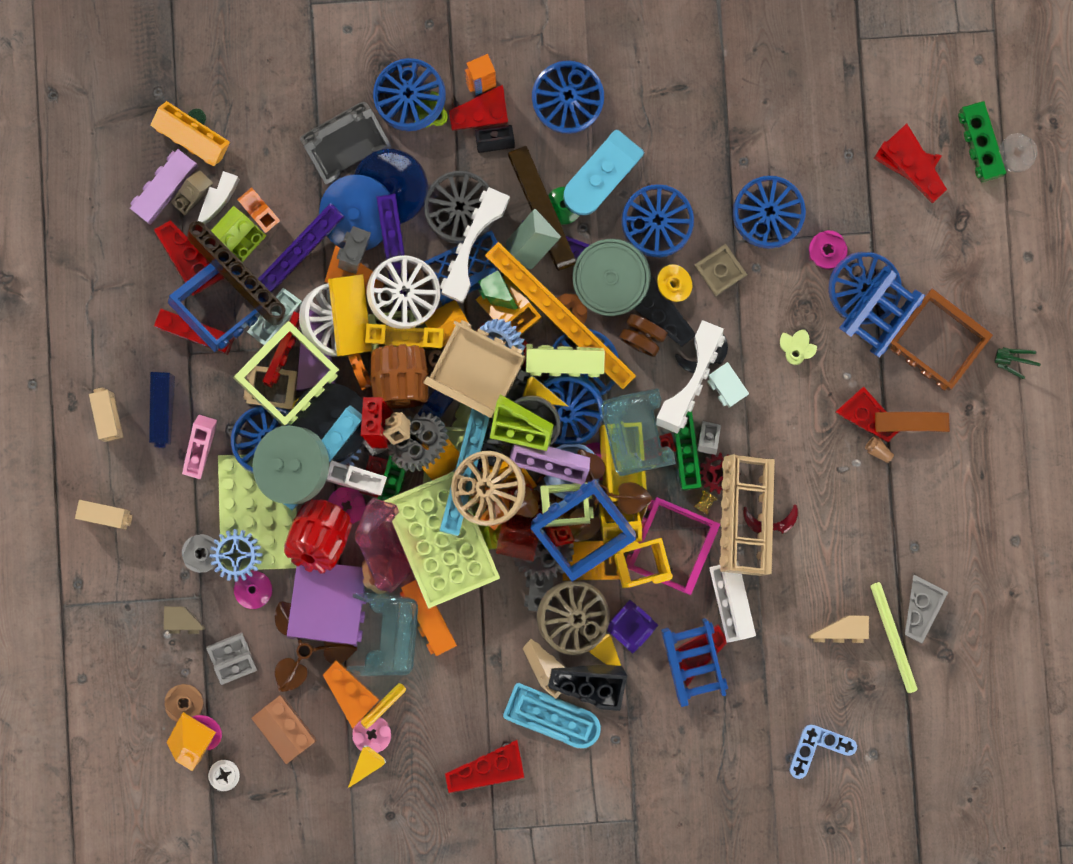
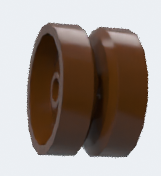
M631 314L626 323L632 330L623 329L618 338L634 350L651 357H656L660 348L655 342H664L668 332L640 316Z

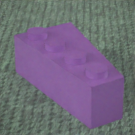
M309 310L310 317H321L312 310ZM310 322L312 331L324 323ZM325 329L315 335L319 341H321ZM302 343L300 344L296 389L298 392L307 391L314 387L330 371ZM324 355L332 362V356Z

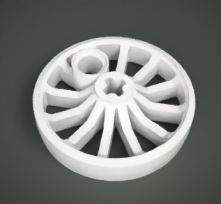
M396 256L385 260L375 268L367 284V300L372 312L381 322L397 329L415 328L426 322L435 312L440 299V285L436 274L429 265L412 256ZM401 262V279L391 263ZM407 262L416 265L408 281ZM383 267L388 269L394 282L379 273ZM421 268L428 276L411 285ZM375 279L380 280L390 288H374ZM431 280L433 290H414ZM399 291H406V295L404 296V294H400ZM382 292L389 295V301L381 299ZM416 295L434 296L432 305ZM395 300L391 311L386 316L380 310V307H386ZM414 302L428 310L426 316H421ZM399 305L401 306V322L392 320ZM407 306L411 309L416 321L407 322Z
M329 283L315 288L304 298L300 307L299 323L303 335L322 354L337 356ZM322 290H327L328 302L322 294ZM314 297H316L321 307L313 303ZM309 309L321 317H310ZM310 322L324 324L312 331ZM325 329L322 339L319 341L315 335ZM330 336L332 349L327 347V343Z

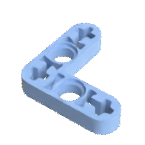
M807 725L802 731L789 771L797 779L805 777L817 745L850 756L856 752L857 744L851 738L815 725ZM812 728L817 733L816 737L812 736L810 742H814L813 746L808 743H802L803 739L808 740L809 735L806 732ZM829 734L835 737V742L831 746L826 745L824 742V738ZM839 737L842 738L840 741L847 744L850 741L853 749L845 752V748L839 746V749H835L838 745ZM803 746H807L810 749V754L807 757L800 755V749ZM797 757L807 761V764L802 762L801 769L804 770L803 773L795 775L796 771L793 768L794 766L798 767L800 761H796Z

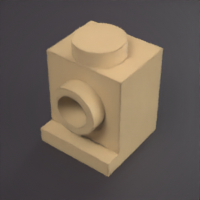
M402 412L392 413L391 417L385 419L383 435L393 445L409 439L410 420Z

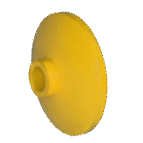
M668 265L659 272L657 277L658 289L666 299L680 302L690 295L692 280L684 268L678 265Z

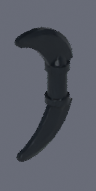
M726 337L722 347L718 346L716 350L718 355L715 362L710 363V365L721 364L726 358L728 352ZM675 354L678 364L684 370L695 373L698 362L686 360L680 355Z

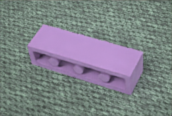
M179 149L176 152L170 153L167 157L168 162L164 167L160 166L157 169L155 178L152 181H148L143 187L144 191L140 196L137 195L131 202L132 206L130 209L149 225L153 223L182 187L185 180L198 167L193 160Z
M513 444L510 452V459L520 468L581 485L585 483L590 469L589 457L550 446L547 451Z

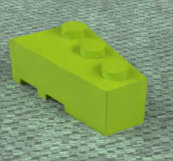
M500 394L496 402L490 438L547 451L551 442L554 425Z

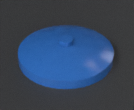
M349 175L336 180L325 191L320 202L319 214L332 203L345 216L327 235L330 241L338 247L344 249L346 244L343 242L347 231L351 232L353 226L371 232L366 250L372 249L383 242L376 196L388 195L390 193L379 181L365 175Z

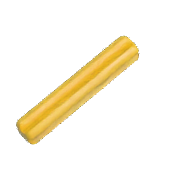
M398 683L361 720V725L368 729L406 691V688L401 683Z

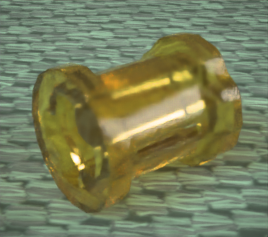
M703 490L702 497L693 507L708 515L710 507L718 498Z

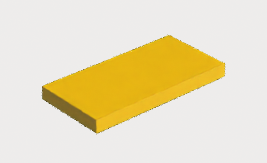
M363 274L328 279L337 356L372 351L371 344L365 343L366 325L369 324Z

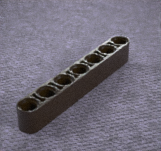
M527 146L508 152L509 160L531 211L536 209L561 236L549 250L557 271L575 265L576 260Z
M201 221L192 222L189 225L187 234L189 242L271 325L281 324L286 311L284 305ZM193 231H199L201 234L196 235ZM207 244H211V245H213L214 247H213V248H208V247H206V245H207ZM222 257H223V258L227 259V261H226V262L220 261L219 258H222ZM238 271L240 275H234L232 272ZM249 284L252 285L254 288L249 289L245 285ZM264 298L267 302H260L258 299ZM271 312H278L280 315L274 316Z

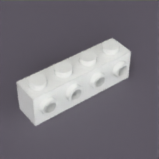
M720 565L709 567L727 643L756 636L742 574L720 572Z

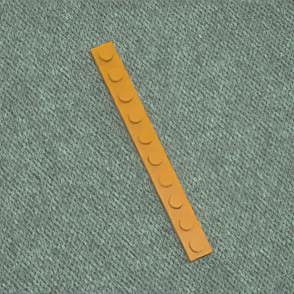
M499 242L485 255L498 270L578 347L604 348V373L622 390L636 377L617 356Z

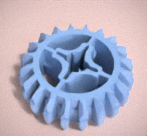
M493 319L480 327L481 330L489 333V338L494 340L497 337L505 341L504 346L510 349L512 345L521 350H524L526 347L522 344L525 339L520 338L521 332L516 331L517 326H511V321L505 322L504 319Z
M234 529L233 535L228 530L226 531V538L223 534H220L219 537L222 541L214 540L218 547H211V550L216 551V554H210V558H216V561H212L211 565L218 564L214 571L219 572L222 570L220 577H224L227 573L228 581L232 579V575H234L236 582L239 581V575H241L242 580H246L245 573L252 577L253 573L250 570L258 571L254 564L262 563V561L256 560L257 556H263L262 553H256V550L261 549L260 545L254 546L258 540L255 538L250 541L251 533L244 537V530L241 531L240 535H238L237 529ZM239 539L248 544L251 552H243L240 549ZM233 540L231 550L221 553L224 545ZM235 550H238L237 553L246 554L245 556L238 557L237 561H234L235 558L227 556L234 554ZM245 558H251L249 565L239 571L241 561ZM221 559L231 560L233 571L228 570L223 565Z

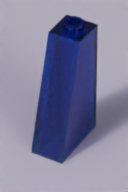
M150 372L149 443L154 444L156 448H166V445H171L175 376L167 372Z

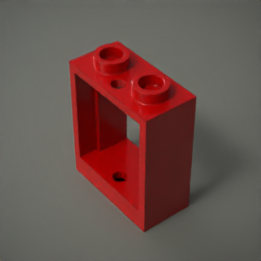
M363 397L361 436L371 448H388L391 444L383 435V431H385V419L391 417L393 411L382 397Z

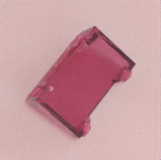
M371 499L366 504L355 532V540L363 553L375 581V586L379 590L392 593L413 571L391 523L399 513L397 506L378 499Z

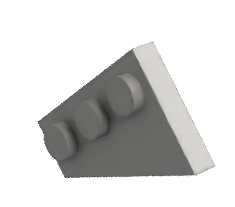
M916 575L913 576L905 636L922 644L948 592Z

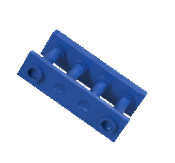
M885 266L839 327L847 335L852 337L856 333L873 347L870 349V352L877 357H880L887 351L888 345L913 311L921 305L925 296L916 289L913 293L909 292L895 281L897 274ZM888 287L893 288L907 299L901 309L883 296ZM879 302L896 315L890 324L872 312V308L876 303ZM865 318H868L884 330L878 340L860 327Z
M706 618L702 619V627L679 633H671L669 628L661 629L678 703L681 707L688 706V699H691L692 696L719 690L722 696H726L725 690L728 689L726 679L722 678L712 638V634L715 633L712 622L709 623ZM706 634L708 645L682 652L675 650L674 644L677 641ZM710 652L712 664L685 671L683 669L680 670L679 662H682V659ZM712 671L715 672L717 680L715 683L692 689L684 687L683 681L686 678Z

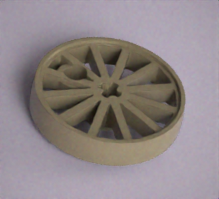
M566 581L552 587L542 598L537 611V625L542 638L555 650L569 655L583 654L595 648L604 638L610 620L609 607L602 593L594 586L581 581ZM581 586L574 602L573 587ZM565 588L568 605L559 594V591ZM589 590L593 596L582 605L585 594ZM553 597H555L564 611L548 605ZM598 601L600 610L586 612L589 607ZM546 609L563 616L545 619ZM601 615L599 626L596 622L586 620L589 617ZM561 622L550 633H547V624ZM590 624L592 627L591 632L586 634L585 628ZM564 630L559 644H555L552 639ZM578 632H579L580 635H582V636L585 638V640L587 641L586 644H584V645H582V646H580V647H579ZM571 633L573 648H565Z

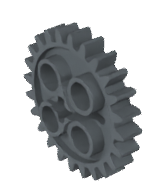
M423 412L420 417L416 413L413 419L411 416H408L410 420V435L429 449H424L418 442L413 441L411 437L398 444L393 445L391 443L388 446L392 461L399 468H403L405 471L410 469L411 472H414L415 468L421 471L422 466L428 469V463L431 462L434 465L435 458L441 459L439 453H445L442 447L448 445L445 440L449 438L446 434L448 430L445 428V424L437 416L434 417L431 413L427 416Z
M529 524V530L522 528L523 535L517 533L519 540H513L515 546L511 548L513 552L512 558L515 560V566H519V572L524 571L525 577L531 574L532 580L539 576L540 581H542L543 576L550 580V575L552 574L557 578L556 572L558 571L563 574V569L542 542L533 541L538 537L531 530V524ZM543 527L542 530H543V531L546 533V535L549 537V535H548V533H547L545 527ZM573 543L556 546L568 562L573 561L571 556L574 555ZM529 555H535L533 558H527ZM547 560H553L551 563H545Z

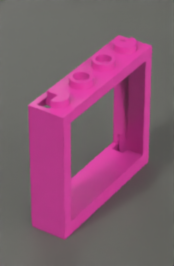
M656 497L648 505L647 510L650 511L648 517H643L641 522L642 542L646 538L659 506L710 527L685 587L670 580L661 582L666 586L691 595L718 532L720 523ZM641 548L633 550L632 554L628 553L625 561L628 564L627 568L645 577L654 574L634 565Z

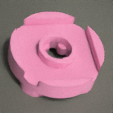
M379 717L368 729L361 725V720L353 728V741L361 751L364 746H369L379 753L390 743L391 729L388 722L382 717ZM374 729L376 730L377 738L370 740L368 739L367 731Z

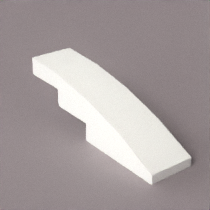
M331 461L326 481L381 496L387 477L351 465L347 466Z

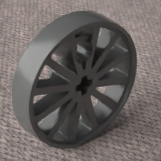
M453 171L439 177L430 186L424 201V214L431 230L447 242L463 244L466 237H456L460 218L466 230L468 226L466 217L474 221V219H471V213L474 212L475 207L472 206L482 203L479 201L480 198L470 200L481 187L488 190L490 186L478 175L467 171ZM453 177H464L460 197ZM471 178L479 182L465 197L468 179ZM449 179L455 199L439 184ZM437 189L450 202L430 197L433 191ZM429 203L448 207L434 213H429L428 209ZM457 204H460L461 206L465 205L463 207L464 211H456ZM442 213L450 216L447 222L439 220V216ZM453 218H455L452 235L449 236L441 232L445 227L450 226ZM431 219H436V222L439 225L438 228L434 225ZM493 222L484 228V230L478 235L476 240H478L488 232Z

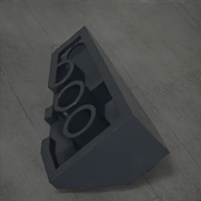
M601 664L551 668L548 687L565 695L579 698L582 702L591 703L599 709L620 711L627 674L623 666Z

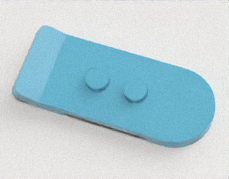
M614 130L566 185L563 194L566 207L577 215L593 213L643 157V149L620 130Z
M517 683L514 686L503 717L508 721L576 748H587L593 745L600 736V722L592 712L561 699H555L551 695L521 683Z

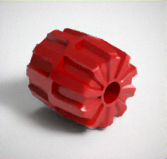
M311 499L302 505L291 524L284 544L285 555L291 558V562L294 565L304 566L306 571L318 570L320 574L325 573L327 569L331 571L345 549L352 528L351 517L340 506L326 500Z

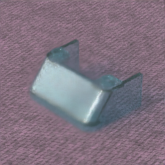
M353 593L354 598L370 602V608L374 612L383 613L380 650H374L367 654L365 666H347V670L359 676L409 674L414 665L418 615L417 602L409 597L388 594Z

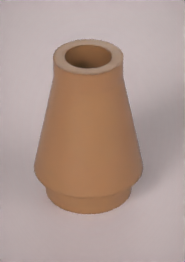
M875 436L865 446L867 453L886 463H889L894 457V454L882 440Z

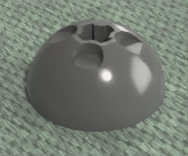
M525 396L514 401L554 425L549 445L551 446L556 441L561 426L556 408L548 400L539 396Z

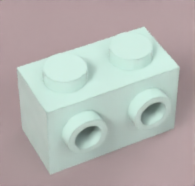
M728 362L708 375L709 380L707 383L713 391L717 390L720 395L718 399L723 406L727 405L730 408L749 395V392Z

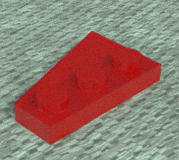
M503 85L449 110L452 131L508 123Z

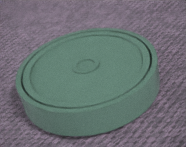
M604 239L589 245L579 255L573 270V285L578 298L587 308L601 315L616 316L629 312L642 302L650 286L651 274L645 256L636 246L621 239Z
M281 426L273 429L259 442L253 457V474L257 486L266 497L278 503L301 504L311 500L321 491L329 473V456L323 441L314 432L303 427Z

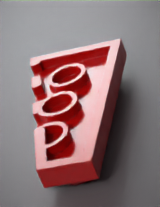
M907 123L880 147L879 150L932 204L946 192V186Z
M171 220L154 229L156 236L184 283L210 264ZM217 273L191 295H196L223 280L224 277Z
M293 312L289 322L300 331L299 313ZM290 331L281 339L263 379L264 385L272 388L273 384H277L280 378L279 372L282 366H285L288 354L296 342V337Z
M515 740L487 755H483L470 763L445 773L448 793L524 779L518 741Z

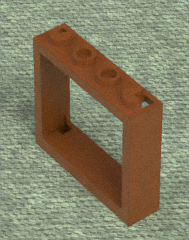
M932 288L923 298L921 305L907 319L889 346L893 353L898 356L900 354L904 356L906 363L910 366H917L921 369L920 373L928 379H934L940 389L944 391L947 389L949 391L962 377L993 334ZM929 300L981 339L949 382L897 343Z

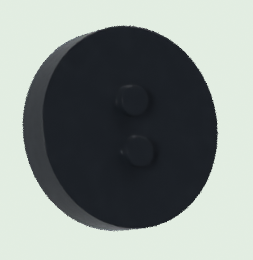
M326 383L323 386L325 390L317 398L313 396L309 400L311 405L304 412L300 410L296 414L298 418L291 426L311 430L322 440L344 410L350 405L362 414L363 400L350 388L340 384ZM310 388L309 390H307V391L298 399V401L296 402L295 406L304 398V396H305L312 388ZM361 424L331 461L344 460L360 449L365 441L361 436Z

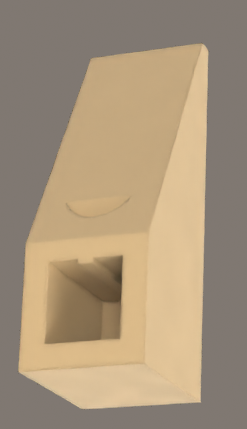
M845 616L810 634L809 638H814V642H825V639H833V642L844 643V639H852V643H864V639H869V616Z
M530 639L523 647L525 655L541 687L556 699L561 693L548 687L551 668H564V666L554 656L546 652L539 643Z

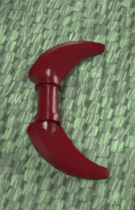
M793 505L792 511L784 520L773 523V531H780L784 534L794 526L798 516L797 505ZM744 507L743 515L746 524L752 531L757 534L762 531V522L754 518L748 511V508Z

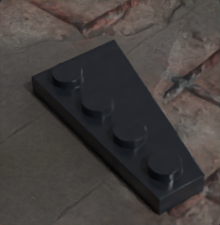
M651 275L648 292L642 302L634 309L650 322L668 332V336L682 347L693 339L696 333L672 301L666 299L661 294L657 282Z

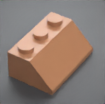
M283 695L278 696L251 718L285 764L289 763L317 741Z

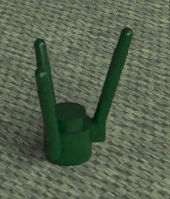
M998 348L994 363H998V368L1005 369L1021 379H1025V376L1006 366V364L1010 365L1013 360L1029 365L1041 366L1038 362L1014 357L1011 354H1036L1035 350Z

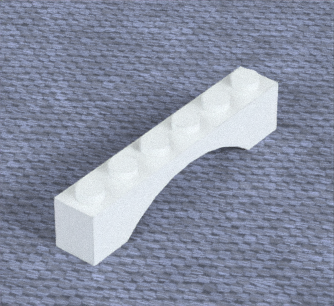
M488 187L487 192H482L479 199L482 203L479 209L475 208L471 219H474L471 226H467L463 236L466 237L464 243L458 245L456 261H451L448 268L450 274L447 279H443L440 285L442 295L460 303H464L471 287L468 277V260L472 245L485 227L503 216L510 201V196Z
M702 320L694 340L698 361L695 373L681 392L664 401L657 416L656 425L677 434L680 428L683 429L688 419L686 414L688 411L691 412L695 405L693 399L695 395L699 396L703 387L701 382L703 379H707L710 372L708 367L717 358L718 353L716 350L718 346L722 347L724 343L723 328Z

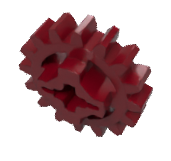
M722 452L718 454V457L711 454V460L706 457V464H700L704 468L700 471V474L703 475L701 482L705 481L704 488L710 487V493L715 489L717 494H720L721 490H723L722 486H718L719 482L723 480V476L719 477L716 481L717 474L715 473V470L718 471L722 468L724 461ZM714 461H721L718 466L710 465ZM707 472L711 474V482L707 478Z

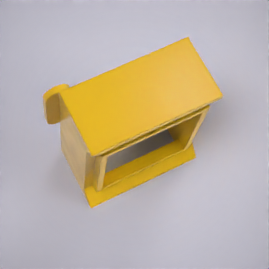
M662 538L642 543L634 541L614 554L622 588H629L650 581L658 584L671 580L673 577ZM651 545L658 573L631 581L624 553Z

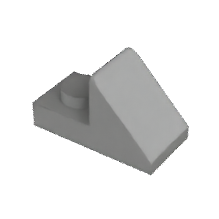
M702 421L697 451L716 455L721 425Z

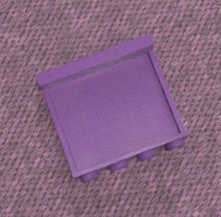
M336 564L331 571L327 569L325 573L320 574L318 570L309 572L302 565L296 566L287 637L289 639L301 638L350 644L357 647L358 642L362 641L363 631L359 630L360 623H364L365 612L362 611L363 604L367 603L368 597L363 584V567Z

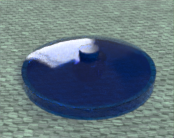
M382 149L368 155L357 167L354 175H365L374 178L390 194L395 193L400 224L413 219L423 208L428 192L427 177L421 164L412 155L398 149Z

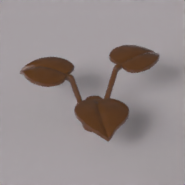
M542 474L537 479V481L535 482L536 485H538L541 482V480L546 476L545 474ZM525 486V497L516 514L525 518H532L538 513V505L542 504V500H540L541 496L537 490ZM518 488L515 490L513 496L517 497ZM555 496V499H549V502L551 504L560 503L564 499ZM512 500L510 501L509 510L512 508V506H513L514 503H515V502L512 501ZM574 506L556 518V520L569 519L572 512L576 510V507Z
M582 449L577 452L578 455L590 458V469L585 482H591L604 475L605 464L599 456ZM633 482L621 484L618 489L619 495L609 493L607 487L600 485L608 497L619 499L618 507L625 514H637L652 501L648 491ZM594 495V498H595L596 500H595L594 505H593V514H594V512H595V510H596V507H597V505H598V503H599V500L596 498L595 495ZM584 508L573 511L569 519L584 518ZM594 515V518H590V524L569 525L574 540L585 541L595 536L600 530L601 520Z
M280 601L275 610V625L280 633L287 635L291 603ZM297 638L299 643L296 650L299 657L295 662L292 658H284L275 667V678L279 692L291 691L303 684L307 678L308 670L306 666L299 663L302 659L309 658L312 652L325 649L324 658L332 664L336 659L340 663H344L357 651V647L350 644L324 641L325 646L313 648L310 643L302 642L301 638Z

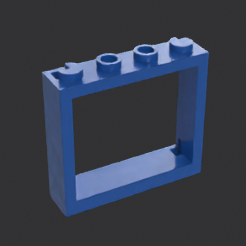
M222 257V258H219L220 261H223V262H226V261H227V259H225V258H223V257ZM210 263L169 295L168 304L216 352L218 349H224L233 337L238 338L244 332V328L253 326L260 314L256 309L253 310L217 340L181 302L219 273ZM238 271L232 272L234 275H240ZM245 285L249 289L254 288L252 285ZM264 298L258 299L260 302H267Z
M595 479L587 484H582L575 493H568L563 501L553 503L548 508V511L543 514H537V517L531 521V530L572 582L636 540L634 529ZM594 494L623 532L571 566L542 528Z

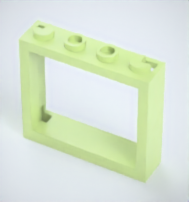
M287 321L233 378L282 426L286 424L290 426L298 418L296 414L300 410L304 412L311 405L309 400L313 396L317 398L325 390L323 386L327 382L331 384L337 378L336 372L339 369L295 326ZM290 331L330 371L284 417L244 377Z

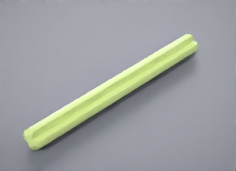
M880 582L874 583L870 587L905 688L908 693L917 691V686Z

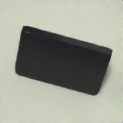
M512 125L475 130L478 153L515 148Z

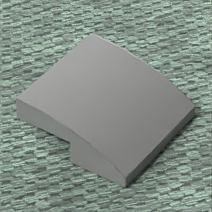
M242 632L206 646L221 685L257 671Z

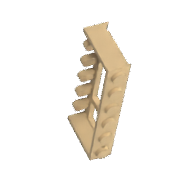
M735 454L724 457L722 463L723 499L721 501L722 519L720 522L722 527L720 539L721 557L719 560L720 572L757 576L772 574L775 459H762ZM739 463L762 465L763 475L759 477V483H763V486L739 483ZM739 490L763 492L758 497V501L762 502V513L758 515V521L762 522V531L758 533L757 539L737 537ZM737 543L761 546V552L757 553V559L761 560V568L737 566Z

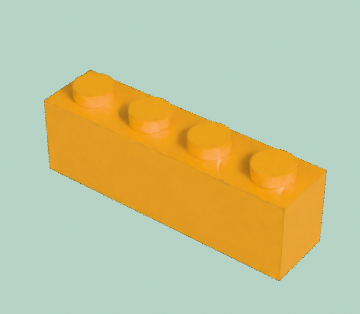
M167 101L158 107L150 125L157 132L166 135L174 143L180 144L190 153L197 155L205 163L215 166L223 159L230 144L228 140Z

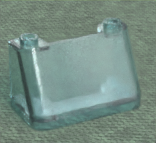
M659 388L618 396L605 400L602 403V415L616 472L620 476L676 464L671 448L661 447L653 410L661 405Z

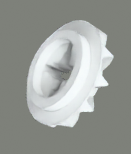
M220 760L211 766L208 777L215 789L228 791L237 785L240 775L238 767L233 762ZM220 768H222L224 772H232L230 773V775L227 776V781H225L224 778L217 780V778L221 775Z

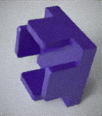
M629 600L609 622L607 631L633 654L658 627V624L639 606Z

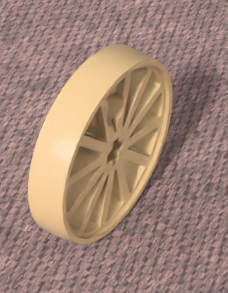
M494 451L477 452L463 460L456 469L451 484L452 499L459 513L468 521L484 526L501 524L512 518L523 503L526 489L524 476L518 465L506 455ZM488 457H496L495 465L490 474ZM480 458L482 459L483 475L473 463ZM504 460L510 467L497 477ZM468 467L475 474L477 480L463 476ZM511 473H515L517 477L516 482L500 484ZM471 481L473 487L468 492L465 486L467 482ZM485 486H490V490H485ZM518 486L517 497L499 490ZM462 495H475L465 505H463L460 497ZM498 495L515 502L510 510ZM480 500L476 515H471L468 510ZM494 501L504 513V516L496 519ZM486 504H488L489 521L481 520Z

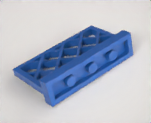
M492 230L476 240L472 247L477 249L474 257L469 256V260H472L468 269V277L471 284L468 293L481 288L478 281L496 271H499L502 277L504 276L500 270L489 263L488 259L486 262L476 259L479 250L486 252L491 250L481 246L483 240L491 237L493 241L491 249L498 243ZM458 246L424 261L427 265L435 262L442 264L439 273L434 272L438 281L440 278H448L442 275L445 266L449 267L450 263H447L448 256L452 254L458 256L456 254ZM475 262L484 265L483 270L479 273L471 271ZM440 290V301L442 305L454 300L445 295H442V290Z

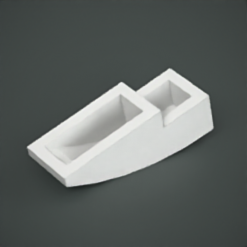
M223 171L217 189L209 187L198 221L206 225L224 208L240 180L238 176Z

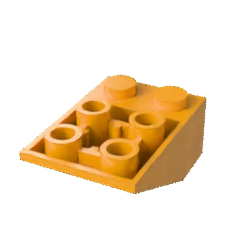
M504 275L503 278L515 300L517 309L513 310L491 305L488 299H483L481 295L475 300L492 320L504 319L505 322L511 321V326H517L516 331L521 332L520 336H522L538 323L542 316Z
M603 541L574 542V547L572 548L574 549V555H571L573 561L568 563L571 566L604 545ZM614 555L576 580H620ZM564 572L562 574L563 581H571V579Z

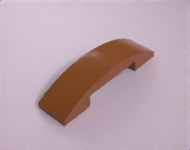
M876 412L875 428L876 432H950L949 413Z

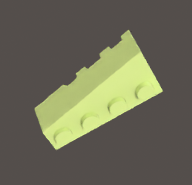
M526 344L525 367L526 372H530L532 376H541L542 373H549V376H561V373H569V376L579 377L580 374H588L589 377H600V374H604V348L577 347V350H573V347L560 346L554 349L550 345H541L538 348H533V344Z

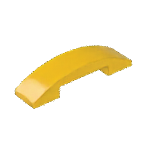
M367 324L365 343L393 346L406 344L407 347L417 345L421 348H442L444 329L426 327L397 329L382 324Z

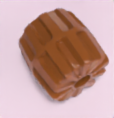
M400 344L398 347L386 345L374 349L371 354L370 376L373 397H382L391 409L412 408L426 403L428 399V385L424 384V381L428 377V368L424 348L417 345L407 347L406 344Z

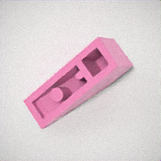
M198 415L193 423L182 474L201 479L217 424L216 419Z

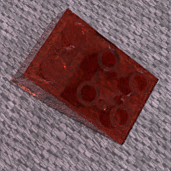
M538 509L537 514H543L542 509ZM515 514L512 518L503 522L496 553L534 562L539 539L531 530V521L537 517V514L532 518H525Z

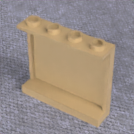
M463 320L460 323L454 321L456 326L431 376L426 377L424 384L490 418H494L496 402L500 394L504 397L507 396L526 356L522 355L523 350L513 345L510 349L504 346L505 341L497 337L493 340L488 337L489 333L478 329V331L471 329L472 325Z

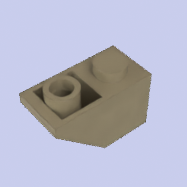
M199 170L185 180L171 203L185 216L207 194L213 182Z
M164 606L163 630H169L168 634H180V630H188V634H199L200 630H205V626L187 607Z

